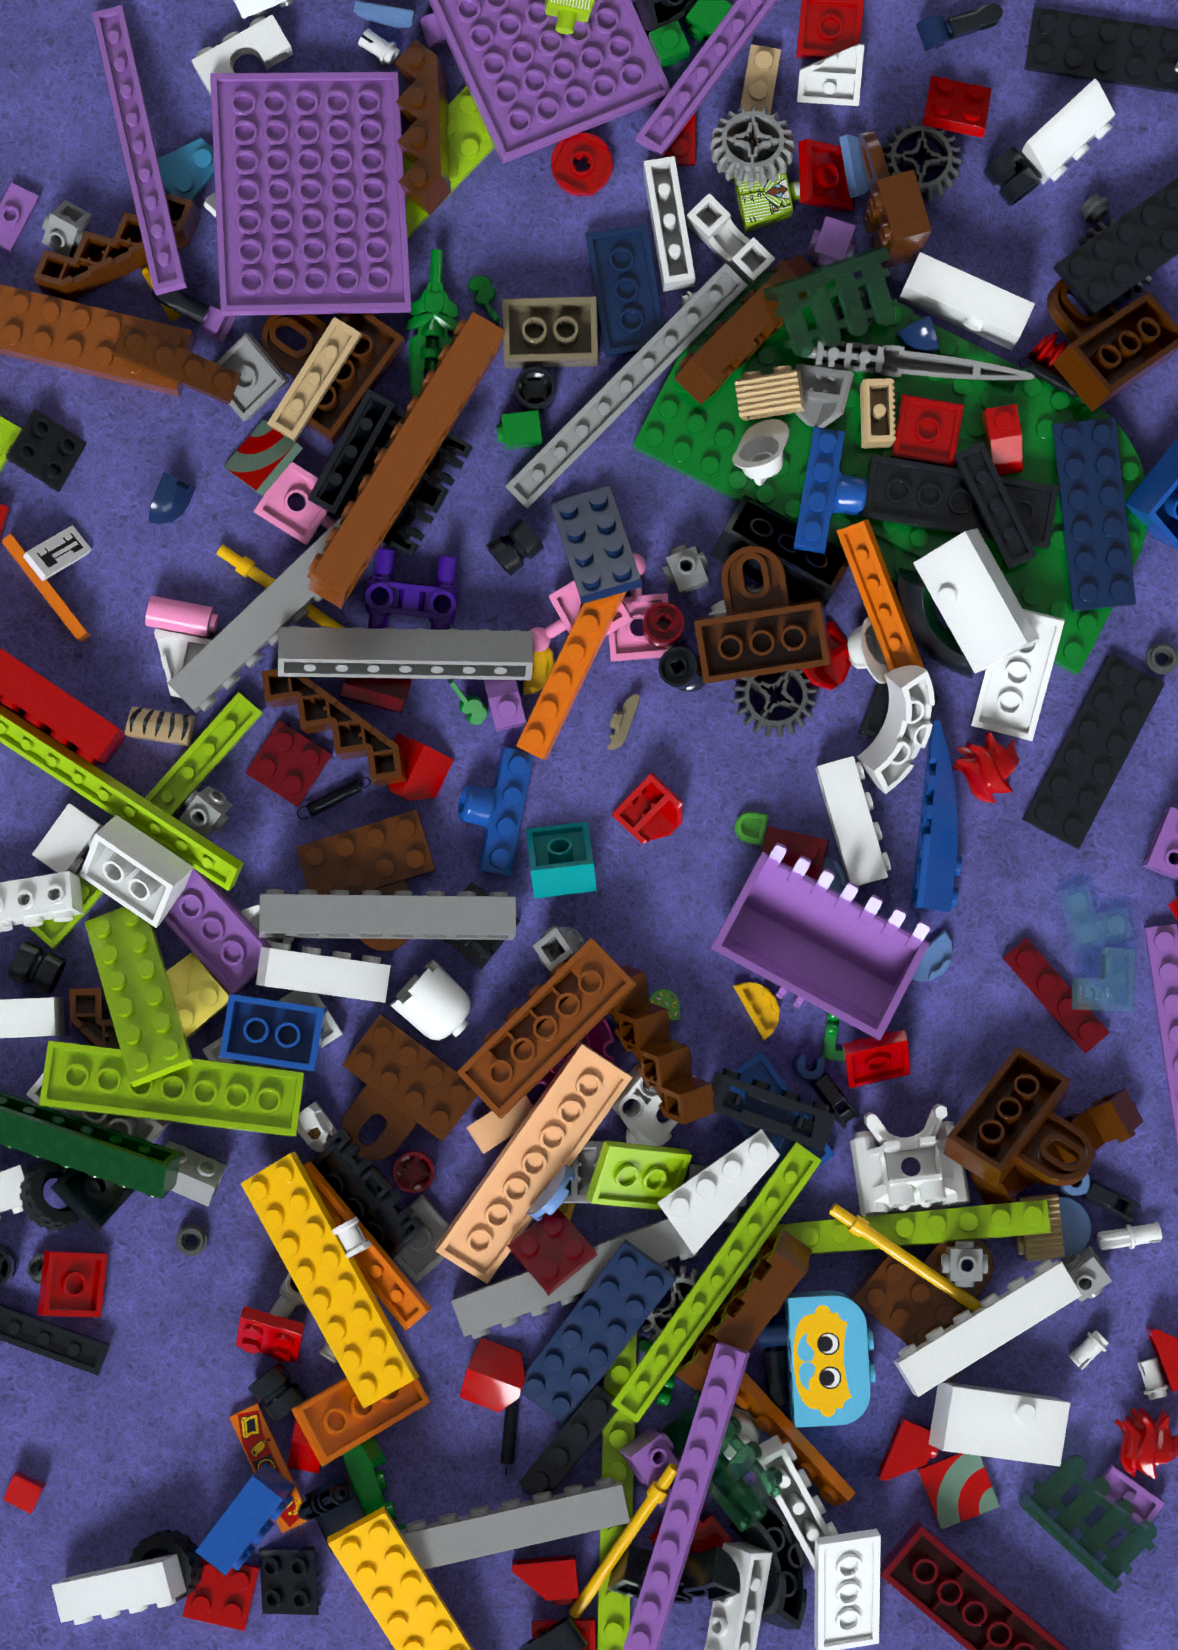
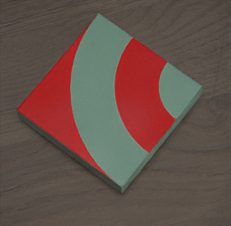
M264 419L223 466L228 472L261 496L268 491L303 449L297 442L268 426V422Z
M955 1453L917 1468L941 1530L1000 1507L981 1456Z

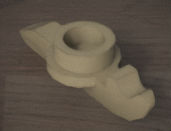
M633 694L625 701L622 711L616 710L614 712L610 728L615 729L614 735H609L611 743L607 745V749L615 750L621 747L627 739L640 701L639 695Z

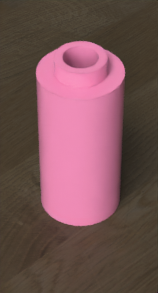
M151 595L147 606L145 625L208 638L210 632L215 633L217 630L219 615L214 614V607Z

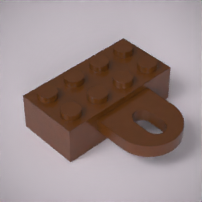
M873 130L859 134L860 155L871 192V197L865 208V215H862V222L866 234L872 233L874 244L871 245L873 260L875 263L880 262L882 270L916 261L919 253H922L932 229L915 172L910 170L890 176L876 133Z
M1062 279L1055 284L1048 294L1047 307L1050 316L1072 342L1052 364L1091 411H1094L1168 360L1178 350V325L1149 291L1120 311L1111 303L1092 317L1088 313L1087 316L1082 315L1070 302L1067 294L1073 296L1076 300L1077 298Z
M370 313L344 314L341 317L340 321L360 332L362 337L306 424L309 429L332 445H335L347 428L367 389L374 391L406 346L402 335ZM313 314L271 315L262 330V347L283 372L295 379L329 325ZM283 326L291 327L307 339L306 347L300 351L291 349L277 339V331Z
M748 545L733 552L726 560L721 574L726 613L700 616L694 620L704 684L830 665L832 659L822 598L790 603L784 565L772 550L759 545ZM755 559L761 565L764 586L759 592H751L746 587L743 564L746 560Z
M417 809L295 847L308 889L316 890L317 895H330L332 890H347L349 895H362V891L366 890L381 891V895H394L395 891H409L407 880L436 872ZM360 939L367 946L380 951L395 950L409 941V939Z
M383 1014L378 1016L342 1064V1066L367 1084L349 1107L342 1121V1128H345L353 1137L350 1145L357 1142L361 1147L356 1156L362 1159L369 1157L374 1161L389 1157L401 1146L417 1123L443 1142L478 1096L453 1067ZM374 1114L384 1116L387 1125L375 1143L372 1145L361 1143L359 1132L369 1118Z
M1017 1046L949 1133L943 1154L995 1188L999 1187L1016 1163L1049 1184L1067 1186L1079 1182L1087 1175L1093 1160V1147L1089 1138L1082 1130L1055 1114V1111L1067 1096L1071 1079ZM1050 1145H1057L1072 1154L1077 1159V1163L1066 1165L1050 1155L1046 1148Z
M980 1239L968 1241H974V1246L982 1248L983 1254H987L988 1273L983 1274V1281H974V1287H960L974 1298H977L988 1285L994 1268L992 1254ZM955 1242L936 1243L922 1262L946 1278V1273L941 1272V1255L946 1254V1246H955ZM886 1252L850 1295L856 1303L907 1345L915 1343L916 1347L927 1341L926 1334L940 1326L945 1330L954 1324L952 1319L968 1309ZM958 1373L954 1374L948 1379L952 1381Z

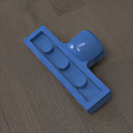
M814 427L793 549L825 554L832 515L844 513L859 516L863 512L868 491L867 480L865 478L844 475L840 472L839 468L845 436L844 431Z
M501 747L493 787L487 789L470 785L465 787L460 795L458 818L462 822L480 825L484 828L485 834L478 865L479 871L511 877L534 755L529 752Z

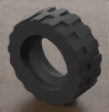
M47 1159L33 1167L23 1177L25 1179L20 1185V1200H22V1208L28 1214V1218L37 1223V1226L45 1227L51 1231L58 1229V1231L64 1230L79 1222L81 1218L68 1205L65 1208L58 1209L46 1202L43 1195L45 1183L50 1179H58L68 1169Z
M166 1529L161 1532L158 1531L141 1540L139 1545L134 1547L133 1554L129 1559V1563L154 1559L160 1552H168L172 1555L177 1554L186 1592L176 1597V1602L194 1592L197 1584L202 1579V1557L195 1552L198 1548L197 1545L190 1540L189 1536L183 1535L177 1530L170 1531V1529Z

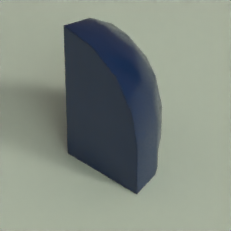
M930 316L908 325L900 330L895 337L900 346L905 347L904 350L937 354L938 340Z
M163 472L151 504L149 522L165 524L179 518L188 507L196 487L178 481L177 477Z

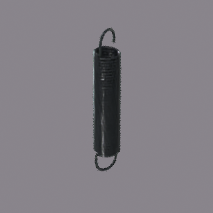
M1023 357L1019 360V366L1023 369L1025 367L1021 366L1020 361L1022 359H1029L1031 361L1027 372L1032 373L1035 377L1045 381L1047 384L1049 383L1074 399L1079 396L1060 374L1030 358Z
M367 777L361 778V779H364V778L368 779V780H369L368 786L370 785L371 780H370L369 778H367ZM356 779L349 784L347 783L339 789L308 803L307 806L300 807L297 810L298 818L301 820L309 818H301L298 815L299 810L303 807H306L309 814L313 817L325 809L327 810L335 804L341 803L349 797L362 792L357 784L361 779Z
M518 1405L505 1408L500 1463L502 1464L514 1463Z

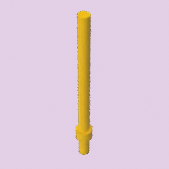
M224 544L218 549L216 555L236 568L235 571L244 578L249 576L265 588L275 581L274 578L255 566L256 562L247 556L241 557ZM312 604L306 608L309 611L306 616L320 626L345 628Z
M834 1203L830 1208L828 1214L848 1226L847 1230L858 1238L860 1236L864 1237L972 1312L982 1307L979 1300L960 1287H956L947 1278L868 1225L869 1221L860 1215L854 1216L837 1203Z
M669 1463L658 1481H653L646 1491L647 1497L591 1577L579 1598L576 1599L570 1608L569 1614L572 1617L580 1618L658 1503L661 1504L669 1494L668 1488L676 1478L678 1466Z

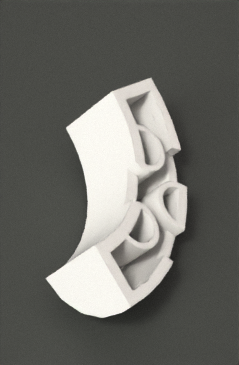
M917 665L899 667L884 674L889 691L886 719L875 740L857 756L868 776L885 794L896 787L914 767L912 762L920 748H925L933 726L930 723L932 706L935 705L932 682L927 670Z

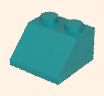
M588 821L526 829L534 899L597 891Z

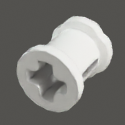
M357 1217L332 1230L334 1235L339 1236L345 1247L347 1259L372 1245L370 1241H366L357 1224L359 1222Z

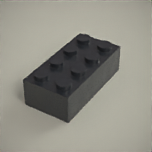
M746 494L743 496L710 554L725 564L733 552L744 546L759 545L772 550L784 565L789 599L792 602L822 598L824 609L849 566L844 550L829 541L826 543L825 554L793 549L797 523ZM755 559L746 560L743 564L744 574L764 585L760 563Z

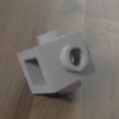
M64 200L47 215L42 229L45 230L42 243L57 253L70 257L77 250L84 231L88 230L92 214Z
M681 545L669 551L670 556L665 558L666 566L662 567V571L667 584H674L678 596L708 585L709 580L705 571L709 570V565L703 552L698 553L695 546L688 549L687 545ZM688 565L691 570L685 572L680 567Z
M208 786L201 792L195 790L184 802L187 809L179 818V821L207 838L214 831L220 832L230 819L227 813L233 805L227 801L222 792Z
M553 926L541 935L542 939L535 943L533 948L537 952L541 963L551 972L560 962L566 963L583 946L584 940L574 928Z
M955 1241V1246H946V1254L941 1255V1272L946 1273L948 1280L955 1281L956 1287H974V1281H983V1274L988 1273V1256L983 1254L982 1248L974 1246V1241ZM965 1259L971 1260V1269L968 1271H963L961 1268V1263Z
M1088 1246L1080 1253L1070 1254L1062 1262L1082 1295L1078 1298L1080 1302L1087 1298L1096 1297L1102 1292L1104 1286L1112 1282L1108 1268L1091 1246Z

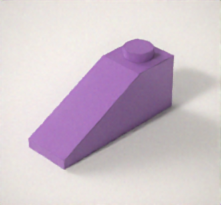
M484 680L496 733L525 726L527 723L516 680Z

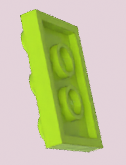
M604 1140L586 1199L591 1204L662 1210L657 1202L683 1184L692 1154L687 1149Z

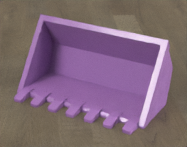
M776 843L770 855L762 851L711 949L780 986L775 995L776 997L782 999L788 991L795 994L796 996L793 1000L794 1007L799 1009L803 1001L806 1000L870 1036L881 1040L930 945V942L924 938L931 926L924 921H919L913 932L901 927L907 913L900 908H895L889 919L877 914L883 899L876 895L870 897L865 907L853 901L859 886L852 882L846 884L841 894L829 888L835 873L828 869L823 870L817 881L805 875L811 860L804 856L799 857L794 868L781 862L787 847L780 843Z

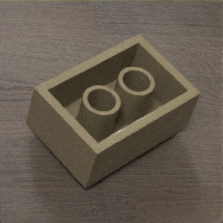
M596 297L502 299L503 330L506 331L503 337L504 369L598 366Z

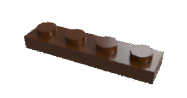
M128 324L122 325L112 351V355L227 405L231 403L241 376L240 373Z

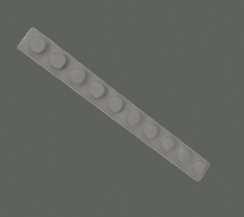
M725 263L505 488L528 509L748 285Z

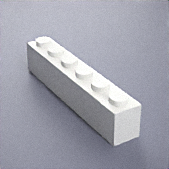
M1050 1259L1044 1261L1034 1268L1035 1274L1026 1280L1023 1276L1013 1280L1007 1285L1009 1290L1000 1296L996 1293L987 1296L979 1302L982 1306L972 1313L969 1309L961 1312L952 1319L954 1324L945 1330L940 1326L926 1334L927 1341L916 1347L915 1343H912L898 1352L900 1357L894 1360V1363L912 1393L918 1397L1082 1296L1063 1263L1058 1261L1052 1263Z

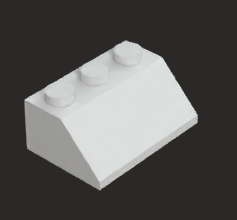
M1096 79L1091 81L1035 133L1022 149L1020 154L1025 159L1024 165L1027 168L1031 167L1043 185L1050 178L1054 182L1067 171L1068 168L1065 164L1072 158L1078 161L1090 149L1087 144L1094 137L1100 140L1112 129L1109 123L1114 118L1115 113L1100 83Z
M115 815L95 833L79 876L157 928L185 889L193 866L118 815Z

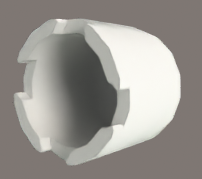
M431 960L425 965L427 970L419 978L415 974L395 996L397 1000L391 1002L390 1006L429 1039H445L451 1033L457 1037L469 1024L465 1018L470 1012V998L438 963Z

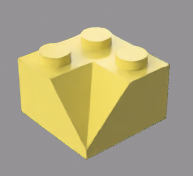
M193 952L167 970L187 1040L228 1005L230 994Z

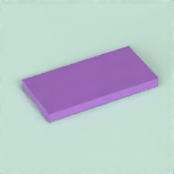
M194 868L185 889L163 919L230 994L238 995L257 976L261 947L271 948L272 946L265 938H259V931L215 882Z

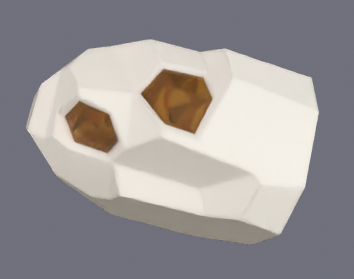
M317 1101L299 1113L297 1132L311 1149L316 1152H323L325 1150L323 1145L337 1133L334 1124Z

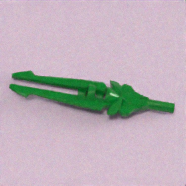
M431 249L430 278L427 288L422 293L420 299L411 304L410 314L414 317L409 319L405 326L406 331L418 328V334L409 339L411 400L415 395L419 398L421 397L419 394L423 388L422 383L425 370L435 371V367L439 362L425 359H438L445 345L451 344L452 339L448 337V330L454 332L459 324L454 320L459 316L457 306L449 300L446 291L443 289V250ZM427 336H437V337H439V338H438V339H430V338H427Z

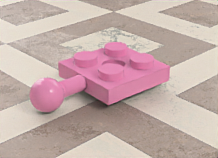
M293 462L289 464L274 484L261 497L253 510L255 514L304 545L309 543L319 525L329 529L337 522V520L327 515V511L308 500L318 478ZM292 493L301 494L305 500L304 507L300 511H293L288 506V498Z
M633 553L641 577L646 570V562L641 555ZM642 587L630 590V596L623 598L634 620H643L647 610L660 602L669 603L668 593L642 595ZM634 620L608 635L611 662L661 658L668 649L673 648L672 646L658 648L651 645L644 635H634L630 630V624Z
M574 581L549 595L560 619L545 629L535 627L530 630L532 631L533 651L542 652L546 650L550 645L551 638L565 630L570 633L583 606ZM624 600L621 602L606 636L634 620Z

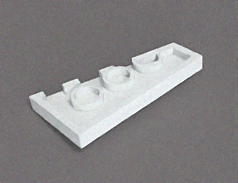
M762 1129L657 1202L693 1255L698 1252L780 1156Z

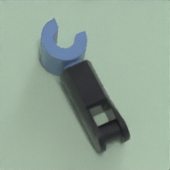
M1088 1173L1075 1186H1057L1060 1192L1069 1196L1083 1194V1199L1130 1223L1134 1221L1132 1216L1136 1208L1140 1209L1141 1204L1093 1179L1090 1181ZM1118 1199L1125 1202L1121 1211L1114 1209Z

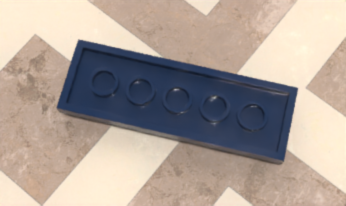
M1115 418L1052 424L1051 432L1057 486H1059L1058 495L1071 611L1136 605L1116 420Z
M625 1239L525 1371L526 1381L521 1394L565 1425L676 1281L677 1276Z

